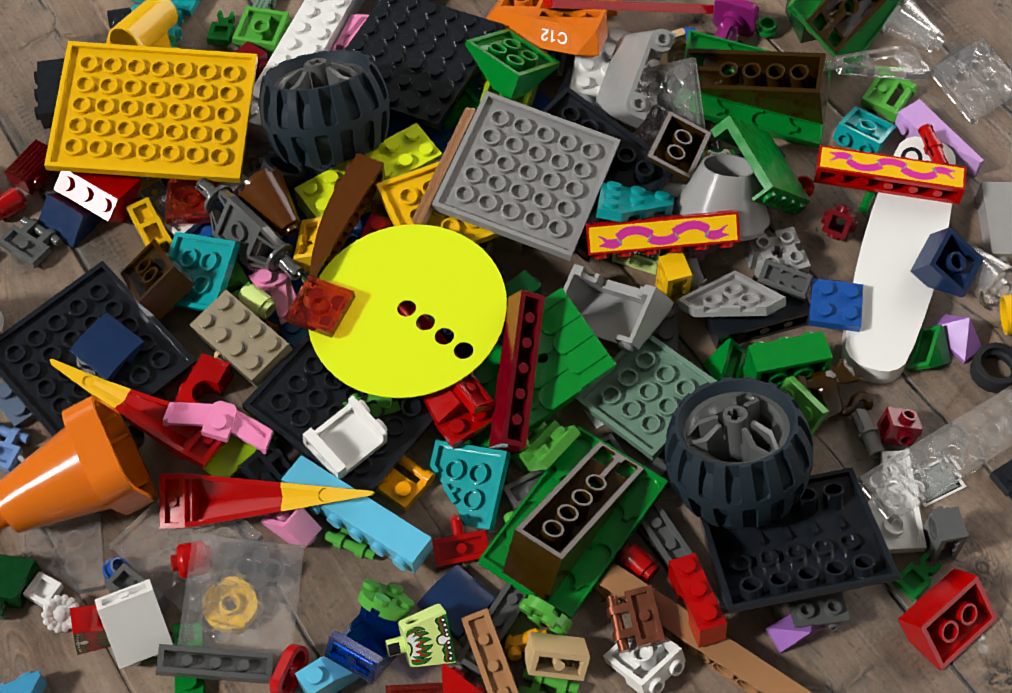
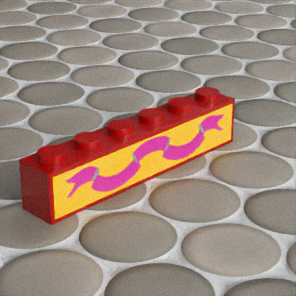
M820 145L816 159L814 183L960 204L965 192L967 167Z
M737 210L628 219L626 222L586 223L588 256L594 255V259L609 258L611 253H619V257L634 256V251H644V255L658 254L659 249L669 248V252H682L684 247L694 246V250H706L712 244H719L720 248L735 247V242H740L739 215Z

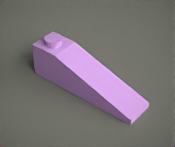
M920 99L898 112L894 124L897 126L896 130L905 138L920 137L918 129L922 125L932 124L938 140L952 149L956 157L955 165L967 167L966 172L974 177L979 174L984 160Z

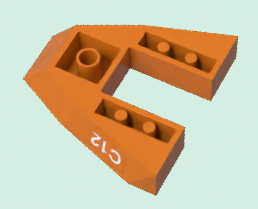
M498 0L485 19L504 24L505 29H511L538 48L573 55H583L590 58L599 56L608 37L607 18L617 16L619 11L543 8V0ZM603 0V1H624V0Z

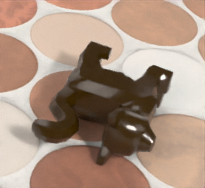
M837 359L836 363L829 370L816 371L807 378L802 375L794 376L829 410L821 423L830 418L848 416L854 413L860 401L864 402L867 410H871L873 407V400L870 394L865 391L856 392L851 396L846 406L843 405L838 384H851L863 380L862 376L855 375L853 367L847 363L846 359Z

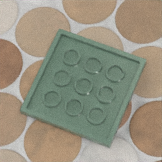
M650 335L639 350L633 349L632 353L621 350L613 358L616 363V369L578 396L575 402L654 461L665 449L666 434L675 409L679 408L682 399L688 393L692 394L698 390L699 386L707 382L713 383L717 380L656 337Z

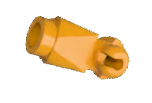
M533 628L516 636L510 634L504 643V652L507 654L508 659L517 661L522 657L521 652H525L530 631L547 633V630Z

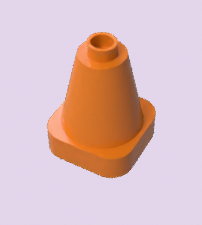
M92 395L62 411L65 427L0 480V530L11 526L16 532L21 533L109 509L128 516L158 500L156 488L126 422L114 407L97 396Z

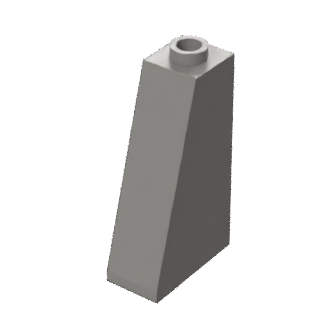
M981 182L976 194V202L986 267H996L998 269L1011 268L1012 182Z

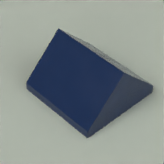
M51 193L46 196L38 221L46 229L51 228L56 231L57 236L61 237L65 244L74 249L103 218L61 193Z

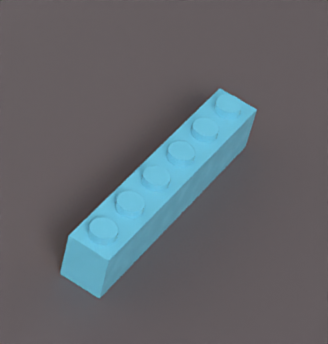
M302 455L281 479L283 483L354 489ZM367 496L306 507L316 515L320 513L327 517V521L335 528L339 529L342 527L347 530L348 534L359 543L364 541L370 545L371 550L377 555L389 557L392 559L393 564L402 571L407 569L415 574L433 550L432 538Z

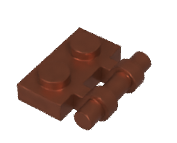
M652 585L625 591L627 603L619 604L617 595L606 598L608 604L606 612L608 618H611L614 629L612 637L614 643H617L619 653L630 651L628 640L632 638L636 639L638 648L666 642ZM629 613L633 627L625 629L622 616Z

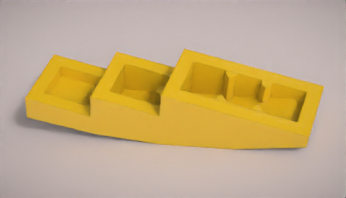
M144 198L126 206V210L144 245L147 246L153 239H156L169 252L172 239L168 235L149 198Z

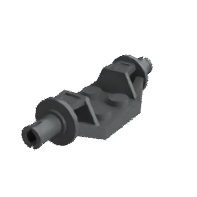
M201 178L196 183V190L206 197L204 210L210 214L213 236L215 238L236 241L241 244L237 259L244 266L263 268L270 272L282 269L293 281L303 274L301 272H304V269L292 259L295 251L294 247L290 243H285L277 233H274L265 222L233 194L232 189L228 185H221L216 188L206 178ZM271 253L268 259L264 257L267 254Z

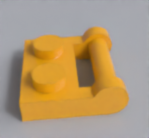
M405 456L399 464L420 479L419 482L415 484L396 469H393L376 491L407 512L432 484L436 474L431 470L423 469Z

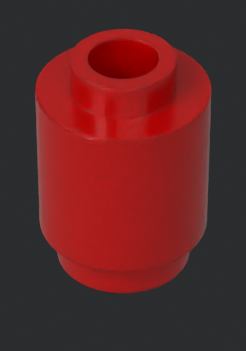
M10 188L0 195V221L4 218L7 220L26 208L25 202L27 198L20 189Z
M638 543L633 546L628 544L619 554L621 557L619 564L646 584L660 570V567L656 564L657 560Z

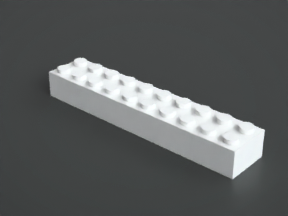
M304 0L254 85L247 138L271 145L264 132L259 110L260 86L262 77L266 75V72L270 68L279 65V63L300 55L317 53L318 51H332L333 44L336 43L350 15L357 14L365 0Z

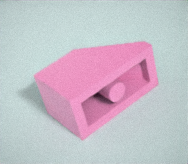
M304 508L266 514L260 521L265 527L290 545L304 549L316 540L317 534L322 529Z

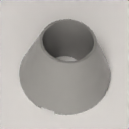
M713 154L705 157L677 198L672 210V215L737 210L739 215L740 241H747L762 236L764 230L769 228L770 223L767 206L752 200V197L762 191L758 178L745 158L732 154Z

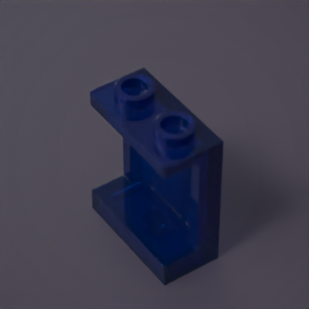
M361 606L358 616L342 633L335 630L329 636L325 657L373 684L398 656L389 657L385 640L401 636L398 625L399 621L383 619L379 617L380 611L372 608L369 612Z

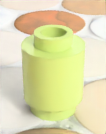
M255 284L245 285L238 294L239 301L259 318L267 319L276 308L273 297Z

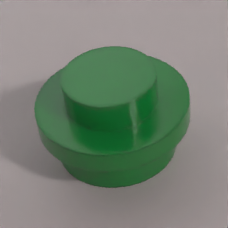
M763 17L758 21L756 33L759 36L770 38L777 34L778 25L775 19Z

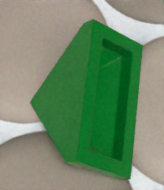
M943 325L921 328L907 369L915 371L951 363Z
M730 338L702 365L717 381L726 377L740 378L747 351Z

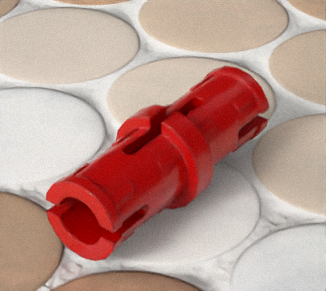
M922 125L918 129V133L922 138L925 154L929 155L932 162L949 164L943 152L944 146L942 141L938 140L933 125Z

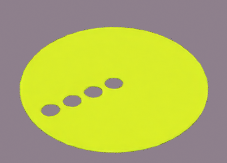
M420 224L394 226L378 230L356 240L337 254L320 274L310 297L307 315L308 331L314 350L321 362L337 379L346 385L370 395L386 398L424 396L448 388L461 381L478 368L490 355L499 340L505 324L507 297L505 285L497 266L491 257L472 240L457 232L437 226ZM402 302H413L416 305L414 314L407 317L401 316L397 309ZM422 315H431L435 319V324L429 330H420L416 326L417 319ZM441 329H450L454 333V338L450 343L442 345L436 342V333ZM460 343H469L473 347V353L466 359H460L454 354L455 347Z

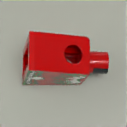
M96 605L69 608L77 655L111 647Z

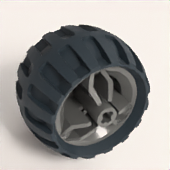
M346 50L318 51L317 53L304 54L279 63L274 68H270L266 75L262 77L259 93V110L262 126L272 148L284 162H290L295 166L302 167L336 165L354 159L357 153L365 155L370 151H374L379 148L381 143H384L390 120L389 94L380 70L368 54L364 55L360 51Z
M726 377L713 383L707 382L699 386L698 390L692 394L688 393L671 417L665 444V462L671 484L686 507L698 518L701 516L711 525L717 527L722 525L736 530H744V527L757 526L758 528L768 525L770 521L776 518L781 519L788 514L793 504L796 505L811 475L814 452L808 422L795 400L788 393L782 392L779 386L771 382L765 383L753 377H746L745 379Z

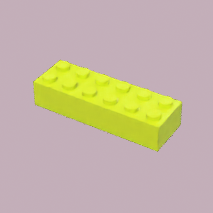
M415 123L385 139L384 143L379 145V148L370 151L365 156L384 163L385 179L383 181L436 163L437 160H441L443 154L421 127ZM353 159L338 164L294 188L297 204L308 219L323 216L325 208L334 192L336 181L343 177L348 162L353 161ZM378 192L375 193L372 200H381ZM371 202L367 206L363 215L371 211Z

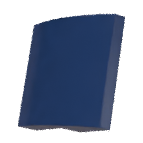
M106 313L85 331L69 351L103 378L111 382L125 362L131 363L146 342L110 314Z
M456 564L419 600L417 606L424 610L440 603L446 611L450 634L456 640H459L466 634L461 618L486 608L489 610L497 597Z

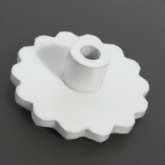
M66 594L62 596L55 595L54 598L48 599L47 604L43 606L44 611L41 613V617L44 618L43 624L47 625L49 630H54L56 633L61 631L66 633L69 629H72L69 608L79 607V603L75 602L73 597H68Z

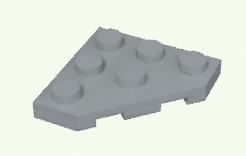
M735 270L677 299L679 309L693 317L768 316L786 306V297Z

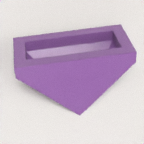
M945 314L931 325H943L949 351L963 364L971 359L978 349L982 347L969 317Z
M790 614L768 626L765 630L779 653H782L826 627L823 624L795 628Z

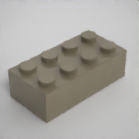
M227 290L190 324L202 340L256 388L293 350L289 343Z

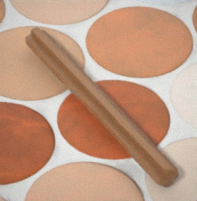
M465 108L412 218L414 224H427L433 211L432 203L474 117L476 112L474 108Z

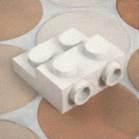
M666 636V642L638 648L636 639L632 638L628 640L630 651L619 653L616 643L603 655L605 662L625 677L626 683L638 693H660L665 686V681L671 675L678 676L681 674L686 662L682 648Z

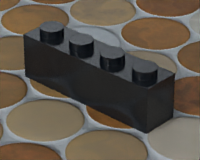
M779 293L786 297V306L768 316L707 317L706 328L717 350L730 338L736 343L741 344L806 326L809 323L810 308L807 297L803 301L787 294Z

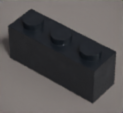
M65 58L38 61L37 71H34V80L37 85V89H34V96L38 103V106L34 107L36 119L41 121L44 129L52 127Z

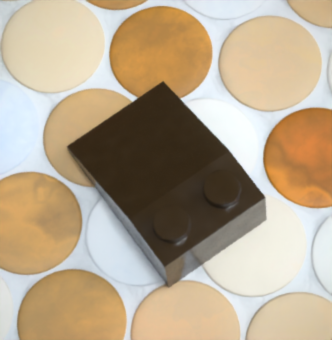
M669 111L651 144L646 160L689 182L710 138L711 132Z
M153 239L120 273L138 303L159 320L164 315L169 314L173 310L174 305L182 297L187 296L195 285L189 275L156 239Z

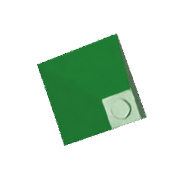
M509 28L466 40L465 43L492 88L499 92L502 97L510 100L525 96L557 69L561 63Z

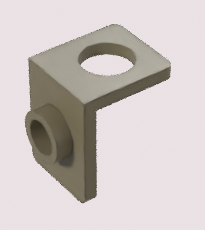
M500 236L488 241L486 253L491 258L493 250L522 253L523 243Z

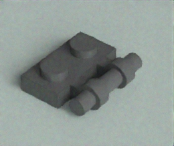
M24 216L21 219V224L23 225L21 229L13 225L0 237V247L31 267L36 268L52 252L47 245L54 244L59 247L63 239L57 236V232L51 228L46 229L41 226L40 221ZM32 234H38L39 237L36 239Z

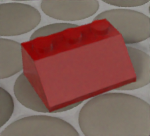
M61 171L54 190L107 221L125 223L128 216L126 206L133 204L143 180L137 176Z
M954 568L901 615L898 621L908 641L937 669L942 671L998 618L978 576Z

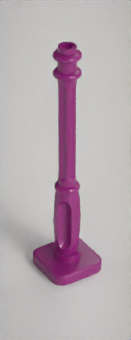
M715 0L713 24L718 29L714 36L731 41L736 40L737 34L745 37L753 36L757 29L759 7L747 0ZM680 114V117L690 122H693L695 118L692 116Z

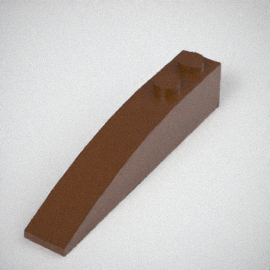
M357 153L353 161L348 162L343 177L336 181L334 192L319 224L312 251L309 274L312 288L318 282V278L326 266L341 251L377 192L376 184L383 182L385 179L383 162Z

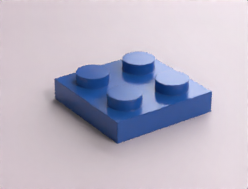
M813 278L811 282L808 326L860 332L863 284Z

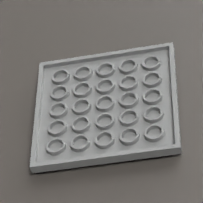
M485 91L435 196L432 208L434 211L571 261L621 140Z

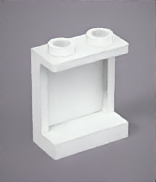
M351 396L348 399V404L315 431L310 428L303 433V443L332 475L341 480L387 442L388 429L380 419L375 420L371 416L370 409L363 400L358 401L354 396Z
M150 579L95 599L98 614L119 669L134 667L142 660L152 656L158 657L159 644L173 645Z

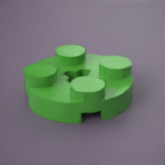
M365 579L357 597L358 602L363 608L369 612L374 608L380 611L379 617L391 621H400L407 616L409 617L414 606V601L403 593L404 588L394 582H389L386 585L372 579Z
M526 594L518 607L519 610L528 615L527 619L539 627L544 623L550 627L549 631L555 635L565 636L573 625V622L562 613L558 617L559 614L554 611L555 607L532 594H529V596Z

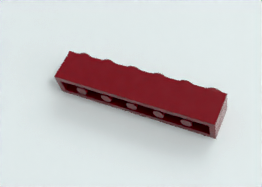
M520 290L508 297L489 448L508 451L509 453L526 449L545 301L544 295Z

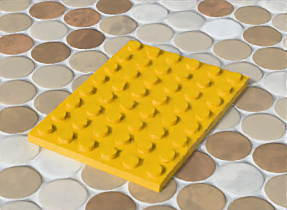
M68 41L44 164L46 170L185 180L206 178L214 182L241 183L258 62L257 54Z

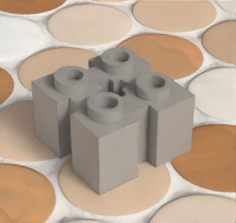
M794 227L777 230L774 232V237L768 238L766 233L758 238L746 241L744 257L750 270L755 269L753 278L756 282L765 259L809 274L811 265L804 250L798 251L800 240Z

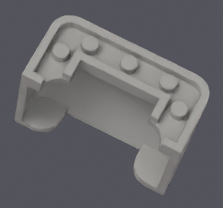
M656 29L623 35L616 44L594 106L631 133H634L645 121L650 106L647 97L636 92L643 69L652 59L660 61L663 53L671 49L677 34L666 29Z
M577 264L573 265L563 288L597 338L618 344L620 349L632 353L633 349L639 350L670 313L674 304L657 287L645 284L644 287L640 286L639 289L605 279L598 273L590 275L586 272L584 266Z

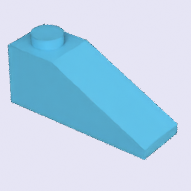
M370 637L315 660L296 672L295 675L304 693H337L386 662V660Z

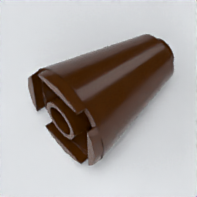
M273 167L274 171H269L268 168L262 169L244 182L246 187L243 191L239 188L238 197L280 236L290 237L298 232L301 221L284 177L277 167Z

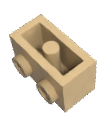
M530 631L524 659L528 675L584 681L590 655L584 638Z

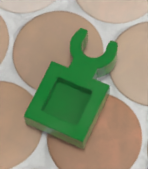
M219 10L217 13L218 22L211 23L207 42L210 45L228 46L235 32L234 12H230L229 17L224 18L222 10Z
M925 553L921 557L918 567L911 562L899 573L900 580L892 581V584L912 602L931 585L933 580L929 576L936 575L941 567L940 563H937L934 567H929L926 564L930 556L929 553Z

